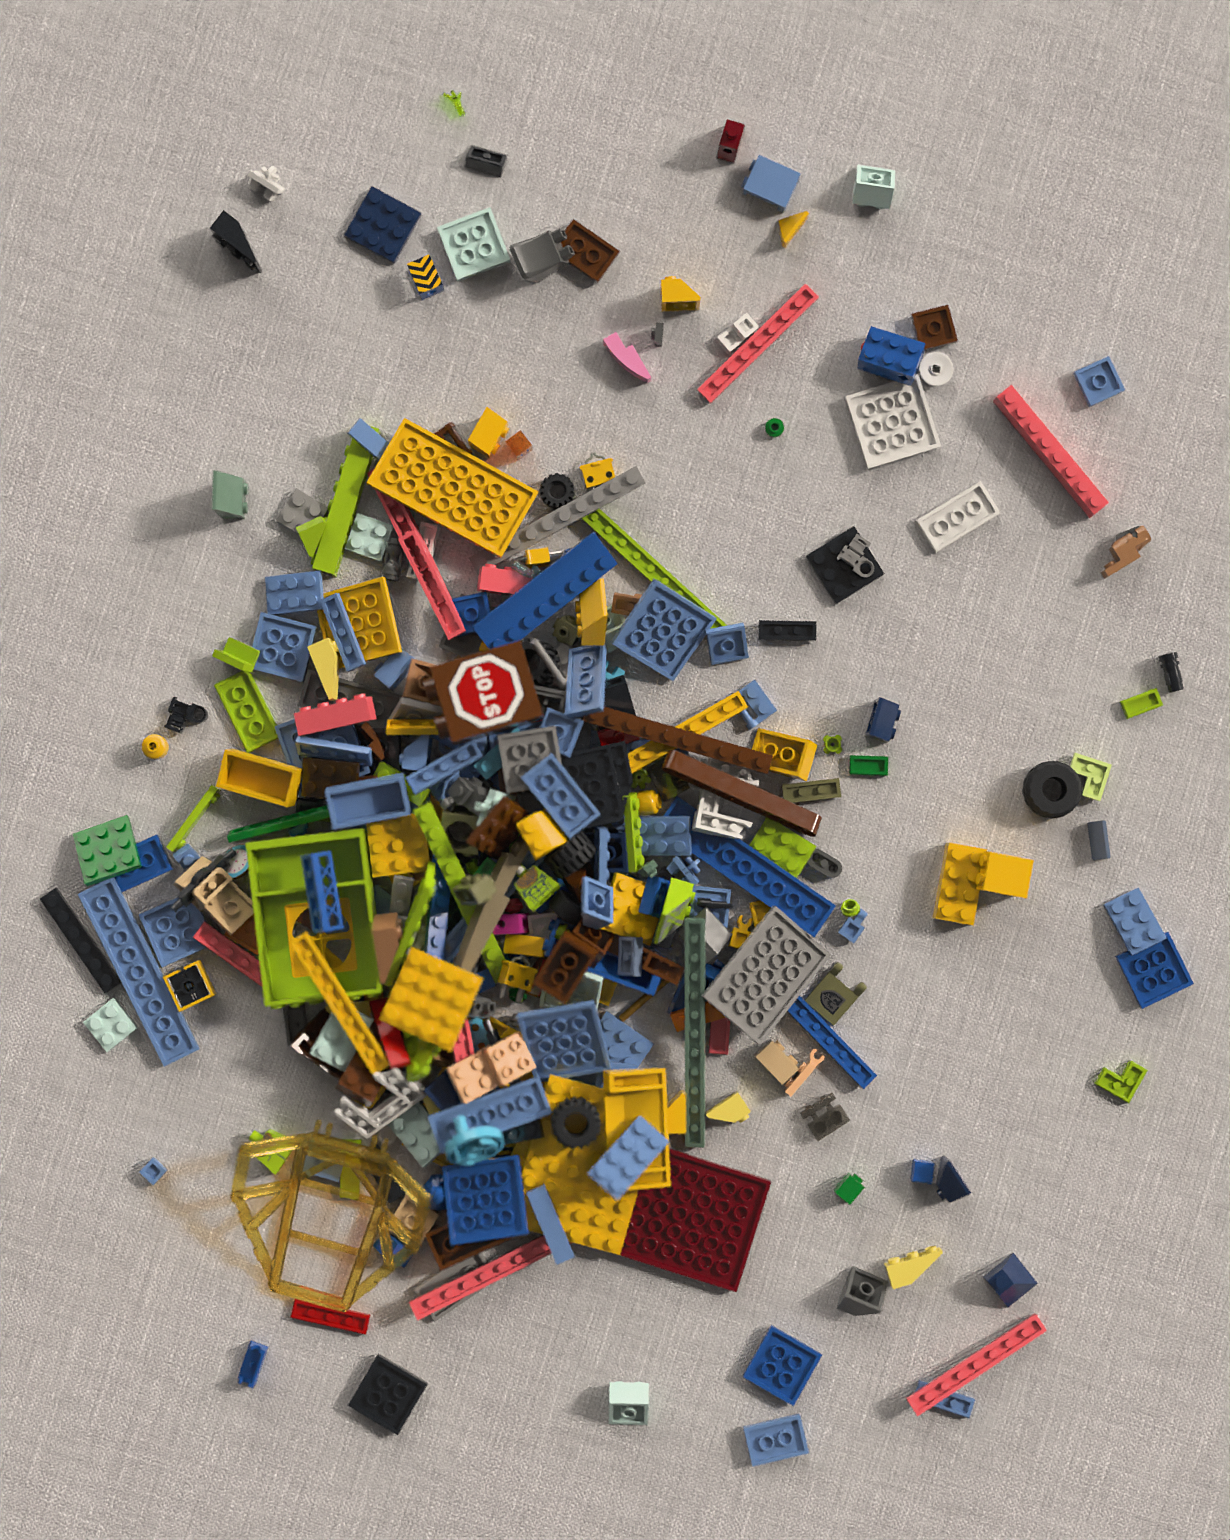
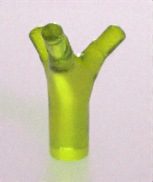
M454 90L450 91L451 95L443 93V96L448 98L455 106L459 117L464 116L466 112L461 104L462 93L458 92L457 96Z

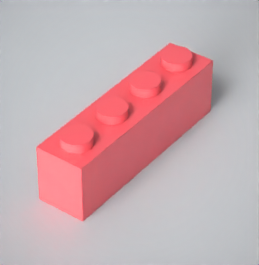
M365 694L353 696L354 700L347 701V698L335 700L336 704L329 705V702L317 704L318 708L311 709V706L299 708L300 712L293 713L298 736L376 720L372 697H365Z

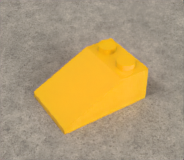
M758 728L752 750L773 755L769 771L807 782L817 744L808 739Z

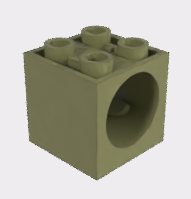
M455 806L452 811H449L448 808L443 810L441 825L454 852L462 853L463 856L473 857L478 854V849L471 846L467 841H457L449 832V825L452 826L456 821L468 823L473 828V831L478 827L476 824L479 817L466 807Z

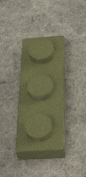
M839 778L783 784V799L796 803L841 797Z

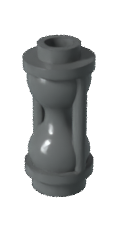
M390 538V541H386L382 575L388 581H399V577H401L404 550L398 538Z

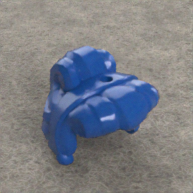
M432 1174L423 1186L422 1201L429 1209L437 1211L447 1209L445 1188L441 1186V1184L444 1185L442 1174Z

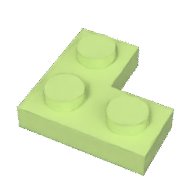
M1074 753L1070 767L1078 775L1086 777L1082 796L1101 801L1112 765Z

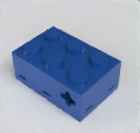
M871 326L865 342L861 345L857 369L912 386L924 354L925 343Z

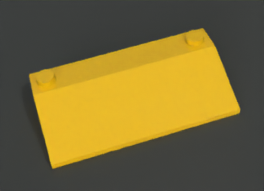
M666 1068L603 1070L606 1153L639 1116L643 1117L669 1141ZM669 1143L627 1190L670 1186Z

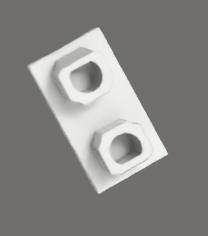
M273 166L269 170L263 167L261 170L263 174L258 171H250L248 174L251 177L248 188L259 192L262 185L267 187L263 197L269 201H274L278 194H283L285 188L272 181L273 179L278 182L280 179L276 175L277 169Z

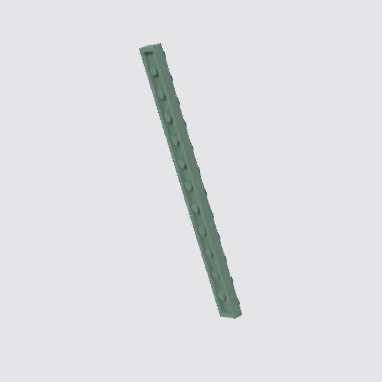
M705 918L685 919V1147L699 1148L705 1147V999L702 997V994L705 992Z

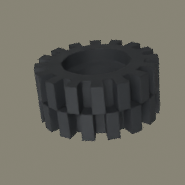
M555 473L543 479L544 481L540 485V495L544 504L549 508H560L573 500L574 486L569 477H566L564 474ZM559 484L564 487L565 493L561 498H554L550 495V488L553 485Z

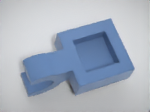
M860 909V912L854 919L850 917L846 919L838 933L852 943H855L865 929L860 924L868 913Z

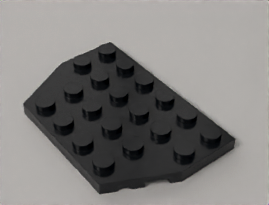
M626 742L574 751L571 757L560 754L564 769L600 813L597 818L583 829L621 822L627 802V797L623 798V796L629 795L633 782ZM530 789L517 791L518 802L530 813L529 816L546 809Z

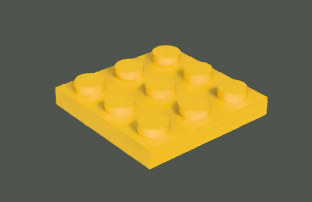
M414 813L366 823L373 877L426 871L428 861H430L428 841Z
M617 872L614 873L610 887H613V924L600 929L622 937H642L643 944L651 945L659 918L639 912L646 885L645 882Z

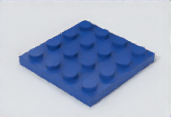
M519 1155L483 1160L475 1163L473 1166L457 1164L442 1166L451 1245L529 1234Z

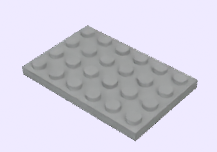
M773 905L709 985L704 994H702V997L756 1044L761 1045L831 954L778 907Z

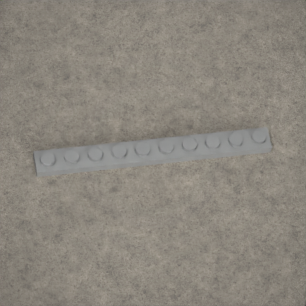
M637 466L518 530L502 558L484 549L469 557V560L477 575H479V569L482 566L485 567V564L498 565L646 483Z

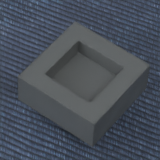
M656 322V328H652L651 340H655L654 346H662L664 323Z

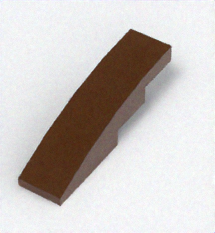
M617 934L608 952L616 956L619 953V937H622ZM643 947L642 969L678 985L685 967Z

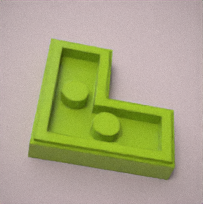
M1129 1060L1121 1076L1103 1067L1094 1084L1129 1104L1148 1070Z

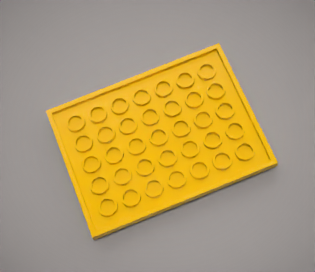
M550 1074L545 1095L552 1114L541 1117L544 1138L531 1140L522 1170L528 1230L543 1234L526 1192L545 1184L568 1241L620 1255L639 1189L627 1190L616 1201L587 1175L606 1154L603 1088ZM566 1098H585L598 1111L601 1121L600 1132L596 1136L597 1139L592 1141L588 1147L587 1145L583 1146V1149L576 1147L574 1150L570 1149L569 1146L566 1148L553 1135L551 1127L553 1110L558 1107V1103L564 1102ZM572 1113L564 1120L565 1129L571 1133L582 1132L587 1126V1118L581 1113Z

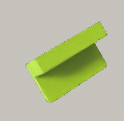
M229 637L224 650L215 649L212 657L242 671L253 672L260 651Z

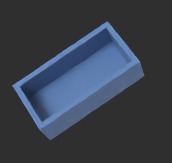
M403 773L326 787L325 790L333 830L406 816L411 813Z

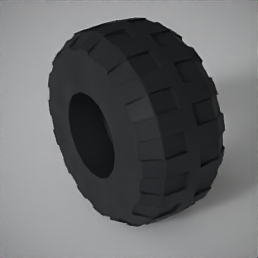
M1046 761L1036 765L1028 772L1023 782L1022 794L1026 805H1028L1032 812L1044 818H1059L1072 812L1078 805L1082 796V784L1076 771L1069 765L1059 761ZM1048 778L1057 780L1061 785L1062 793L1056 801L1048 800L1042 792V786Z

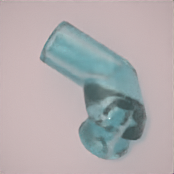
M518 560L512 564V569L530 579L541 573L537 566H533L530 570Z

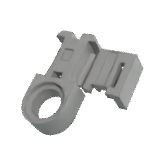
M856 534L849 544L850 548L847 549L848 546H845L838 555L837 560L842 559L854 568L852 571L861 577H869L874 572L873 563L863 556L860 558L864 554L863 550L865 547H869L871 543ZM868 563L871 566V571L868 574H862L860 572L861 564Z

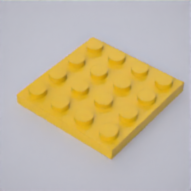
M385 577L323 593L324 598L335 593L340 594L365 662L402 652ZM317 610L323 639L330 638L335 641L324 610ZM338 652L340 656L339 669L345 668L340 652Z
M411 947L380 1020L443 1049L452 1051L483 978Z

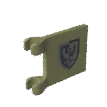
M836 962L804 1000L833 1026L867 989L866 984L860 982L852 991L836 978L843 969V965L840 962Z

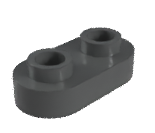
M815 849L807 862L810 867L830 878H835L842 872L841 863L820 849ZM813 855H818L819 860L817 862L812 860ZM831 864L835 866V871L830 872L828 869Z

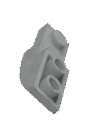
M395 875L389 913L398 912V918L402 919L404 930V924L411 908L414 878Z

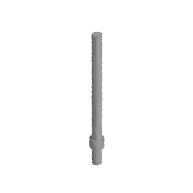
M533 639L531 641L532 646L563 691L566 692L567 681L538 639ZM592 724V730H595L597 725Z

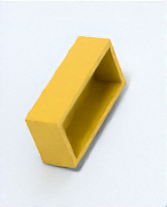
M225 749L216 787L281 806L292 807L296 803L302 779V768L236 749Z
M950 842L945 844L932 918L974 926L980 890L977 889L976 877L980 873V857L983 851H987V849Z

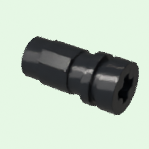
M1172 652L1158 656L1159 662H1162L1160 667L1164 671L1168 692L1183 690V679L1178 666L1180 662L1177 661V658H1179L1178 653Z

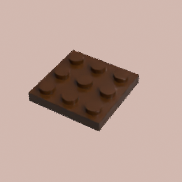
M503 796L466 841L471 846L497 860L502 852H505L507 847L518 838L519 832L516 829V824L529 817L530 813L519 804Z

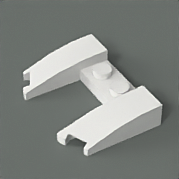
M705 757V764L751 785L759 786V780H752L751 769ZM701 788L691 830L740 840L742 836L739 833L744 827L749 829L752 822L718 814L720 797Z
M396 1068L383 1073L376 1072L374 1073V1078L391 1090L394 1095L372 1111L358 1102L343 1096L340 1100V1108L335 1109V1115L368 1139L425 1098L426 1094L423 1092L425 1086L419 1081L414 1083L407 1081V1074Z

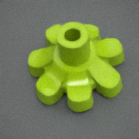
M642 768L633 773L631 787L636 789L639 786L640 789H645V783H651L652 780L651 777L647 776L651 773L648 768L643 770Z

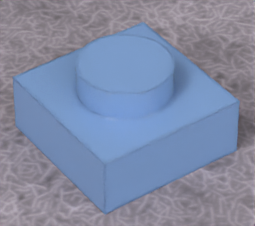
M189 843L173 853L175 860L184 869L200 858L199 854Z
M153 1157L139 1173L152 1185H155L168 1170Z

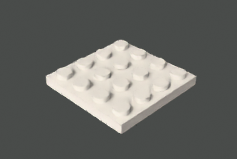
M918 374L915 375L912 386L894 381L845 396L867 470L941 447Z

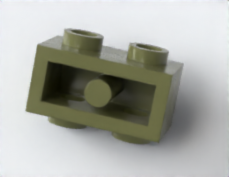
M479 874L463 877L460 880L461 883L452 889L461 905L484 904L493 898L492 895L497 892L492 878L488 875Z

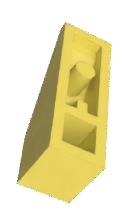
M326 638L307 648L328 699L335 701L338 697L340 656L336 642L333 639Z

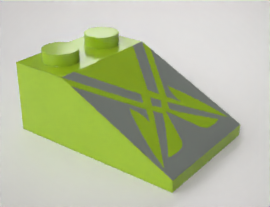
M671 878L654 943L658 944L683 924L684 917H689L691 906L688 905L689 903L693 904L696 892H692L693 883Z

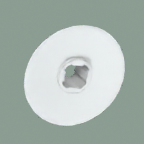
M932 352L921 360L919 372L926 383L940 386L951 379L953 363L947 355L941 352ZM933 367L939 368V372H932Z

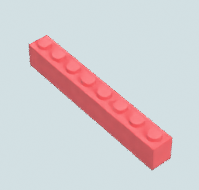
M1012 385L993 400L994 404L1089 518L1109 503Z

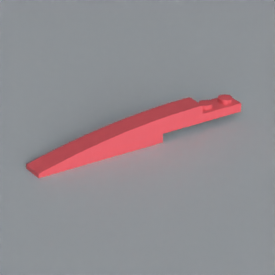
M373 470L367 473L368 477L371 476ZM375 489L399 537L398 541L448 640L455 638L466 630L409 508Z

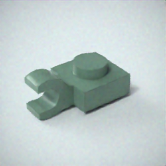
M652 859L638 872L643 878L645 876L653 878L657 874L656 867L658 865Z

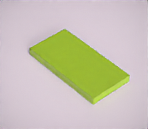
M240 671L214 684L247 753L278 739L274 727L277 724L251 672Z

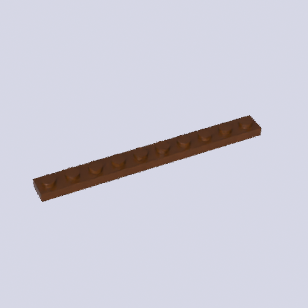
M604 707L602 712L584 715L582 720L768 774L773 755L607 707Z

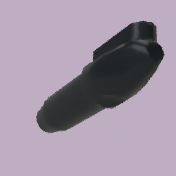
M698 898L696 903L697 906L707 907L708 909H731L733 907V904L725 901H712L711 898Z

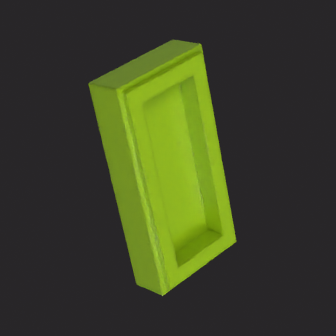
M1157 688L1120 701L1126 719L1163 706Z

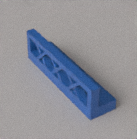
M331 851L302 855L301 862L313 933L343 929ZM320 856H325L326 865L324 868L319 864ZM324 876L329 878L328 887L323 885L322 879ZM327 895L332 898L333 903L330 907L326 904L325 899ZM332 914L335 917L336 926L330 927L329 917Z

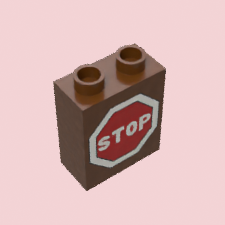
M520 640L431 666L432 677L423 680L428 701L440 700L444 713L434 717L440 740L451 737L453 746L543 719V713Z

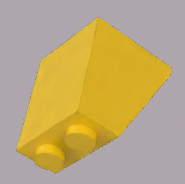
M983 851L979 860V865L981 866L980 873L976 877L977 889L1012 897L1027 898L1034 860Z

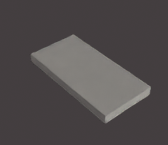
M481 1253L447 1270L437 1272L413 1288V1291L419 1297L487 1263L488 1260ZM482 1289L430 1314V1317L434 1322Z

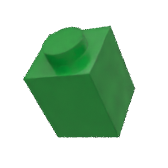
M847 1173L835 1187L834 1192L851 1205L865 1187L861 1184L863 1180L857 1174L851 1175Z

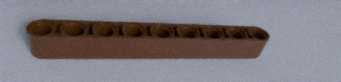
M668 750L662 766L664 772L804 835L816 836L822 820L820 815L678 751Z

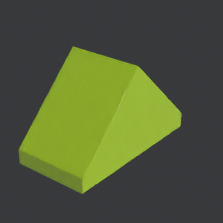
M321 516L295 527L310 557L314 556L327 523Z

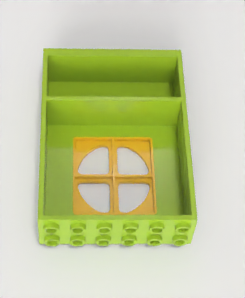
M354 829L246 843L265 1007L270 1006L272 1010L285 1007V1004H290V1007L304 1005V1002L309 1001V1005L324 1002V997L289 942L295 939L292 932L297 918L304 910L309 908L301 856L331 851L340 910L348 922L349 931L333 934L320 932L310 937L314 943L319 944L320 953L327 964L326 943L340 939L351 940V948L345 961L339 967L331 969L350 1000L360 999L364 994H367L368 998L382 995L381 992L386 990V986L380 983L372 934L374 915H377L366 830ZM320 856L319 864L323 868L326 865L325 856ZM326 876L322 879L325 887L329 885V878ZM327 895L325 899L326 904L331 906L333 903L332 898Z

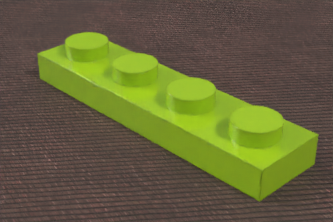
M629 793L628 796H623V798L627 797L624 821L629 872H637L644 865V856L641 850L643 839L640 836L641 818L638 813L640 801L637 798V793Z

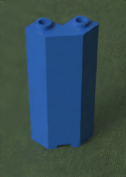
M557 916L555 920L551 919L548 926L550 934L548 939H545L542 947L544 955L549 957L558 943L555 934L559 924H568L570 932L575 925H571ZM608 950L594 969L589 966L587 970L652 996L655 995L661 977L642 969L641 976H618V956L608 952Z

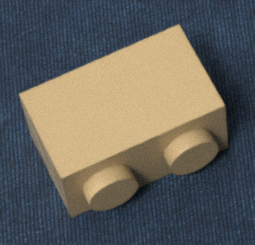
M770 1040L755 1054V1057L783 1085L799 1070L796 1066L798 1061L791 1054L788 1057L783 1052L785 1048L778 1040L775 1043Z

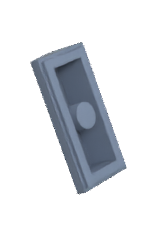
M1106 821L1088 822L1092 860L1110 859Z
M619 937L618 976L642 975V937Z

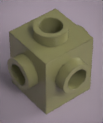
M565 614L563 617L556 619L552 627L554 628L552 635L559 642L573 646L578 641L577 626L580 625H576V617Z

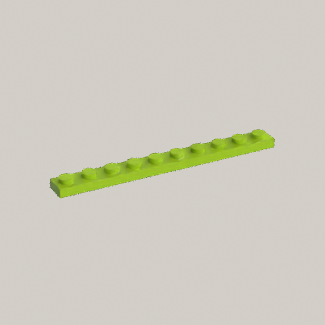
M601 509L582 518L586 524L650 582L653 579L658 580L715 616L717 619L710 629L727 626Z
M428 802L413 809V812L467 925H469L476 905H461L452 890L461 883L460 880L466 875L431 802ZM492 932L481 955L496 984L498 983L503 965L502 960H505Z

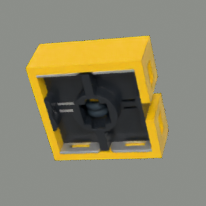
M201 960L183 967V971L177 970L163 977L179 1012L217 995Z

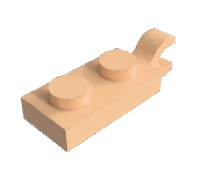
M815 1048L810 1051V1061L807 1063L803 1062L798 1067L799 1070L797 1072L799 1073L794 1078L790 1077L784 1084L786 1087L784 1091L789 1096L796 1092L816 1066L824 1060L825 1057L823 1055L819 1059L814 1058V1053L817 1051Z

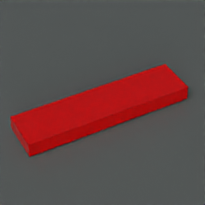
M387 997L370 1001L369 1006L390 1069L410 1065V1060L399 1028L380 1020L388 1001Z
M295 1298L290 1318L366 1335L371 1314Z

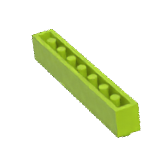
M370 426V427H371L372 429H374L379 435L381 434V432H380V430H379L378 428H375V427ZM353 438L350 445L346 446L344 456H346L345 463L340 465L339 474L341 476L339 481H336L334 484L333 492H335V495L328 504V518H324L327 523L318 543L317 553L311 559V565H313L312 568L315 571H322V573L337 577L368 476L367 473L373 460V455Z

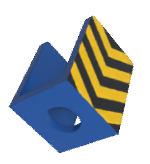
M430 255L407 264L421 300L444 291L443 284Z

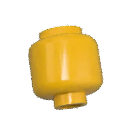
M157 734L147 736L142 742L143 754L150 759H161L169 750L167 740Z
M654 790L637 792V798L640 801L639 815H653L661 809L662 801L659 793H656Z

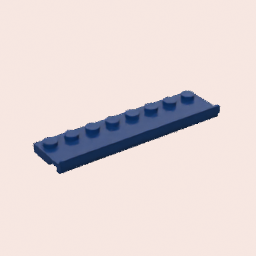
M592 532L484 616L472 628L489 649L519 641L618 563L595 532Z

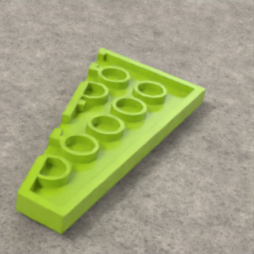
M428 861L425 878L422 877L418 895L415 896L404 924L402 938H399L397 952L384 985L391 987L393 980L397 981L401 971L398 968L400 964L404 965L407 958L406 949L411 948L414 941L412 935L414 932H418L421 917L425 915L428 907V900L432 899L435 891L436 880L433 878L436 863Z

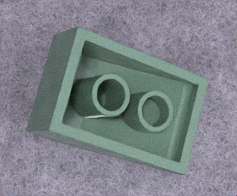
M213 471L212 510L221 518L245 519V514H248V502H245V495L249 493L248 483L242 477Z

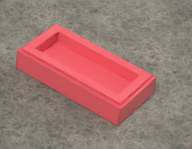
M723 1018L711 1022L708 1053L728 1055L729 1019Z

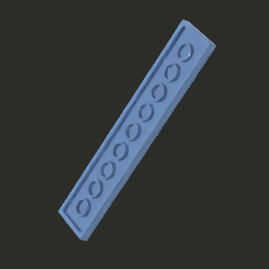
M115 878L105 880L79 893L78 896L163 1066L165 1067L199 1050L200 1048L182 1012L178 1011L163 979L164 976Z

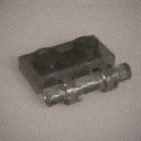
M833 1093L827 1096L823 1095L820 1097L821 1100L813 1105L809 1104L805 1107L804 1111L800 1112L803 1119L809 1116L812 1117L813 1121L807 1125L817 1141L850 1121L840 1104L832 1107L830 1102L836 1099ZM825 1106L828 1111L818 1117L815 1112Z

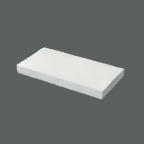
M980 481L915 522L934 553H937L1001 513Z

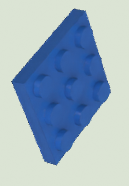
M1169 932L1164 933L1167 938L1166 940L1138 954L1131 956L1127 950L1115 956L1140 1009L1148 1007L1194 984Z
M771 1325L747 1366L743 1377L794 1406L822 1357V1353Z

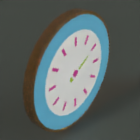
M245 844L231 847L236 851L237 855L229 861L230 866L225 871L233 878L232 880L243 877L249 871Z

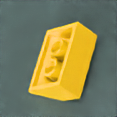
M598 579L579 594V601H575V612H578L576 613V625H580L577 626V637H581V645L605 646L607 625L604 579Z

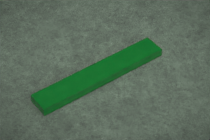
M328 805L231 829L227 836L228 842L330 817Z

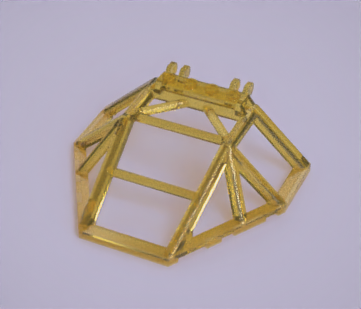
M317 1119L313 1132L241 1144L238 1151L230 1198L237 1207L238 1217L247 1238L253 1244V1252L257 1261H260L271 1292L345 1313L367 1292L369 1293L383 1278L388 1277L409 1256L419 1250L431 1197L386 1152L389 1139L385 1138L382 1142V1149L378 1150L375 1149L378 1136H372L370 1147L332 1137L333 1123L330 1122L326 1126V1133H319L322 1120ZM295 1149L289 1179L245 1187L251 1157ZM306 1156L324 1160V1162L303 1172ZM333 1165H342L352 1169L370 1196L307 1178ZM363 1172L380 1176L377 1191ZM392 1177L417 1203L411 1232L386 1206ZM300 1185L374 1206L360 1248L291 1229ZM275 1195L262 1209L252 1216L246 1199ZM284 1203L274 1257L271 1260L258 1227ZM389 1228L406 1244L395 1255H393ZM378 1232L384 1264L360 1283ZM290 1237L356 1256L342 1297L281 1280Z

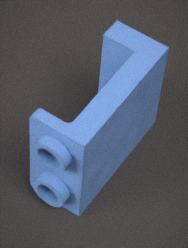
M759 155L757 160L753 159L750 165V176H745L741 185L744 188L743 194L747 195L748 193L777 206L778 211L784 213L801 173Z

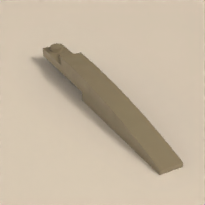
M520 835L517 841L512 844L511 852H502L490 875L495 883L494 887L497 892L492 895L493 898L490 901L476 905L459 948L454 966L470 973L510 900L504 894L529 850Z

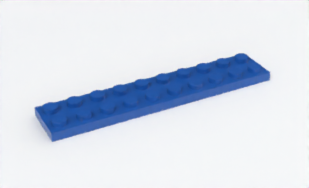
M677 796L664 816H690L692 829L694 813L697 809ZM691 830L692 853L769 907L773 905L778 907L812 937L816 936L836 907L835 904L742 840Z

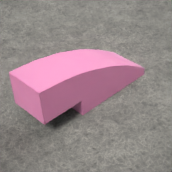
M617 332L603 339L604 346L619 365L638 379L646 383L651 382V376L633 345L625 348Z

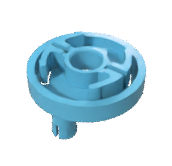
M458 1116L457 1119H453L457 1135L447 1142L445 1152L449 1162L457 1165L473 1166L475 1163L495 1156L503 1149L505 1143L502 1132L494 1127H478L468 1130L465 1116Z

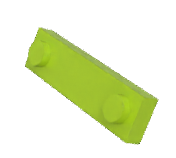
M215 785L210 786L166 848L176 852L185 846L186 837L211 803L215 804L217 802L221 789Z

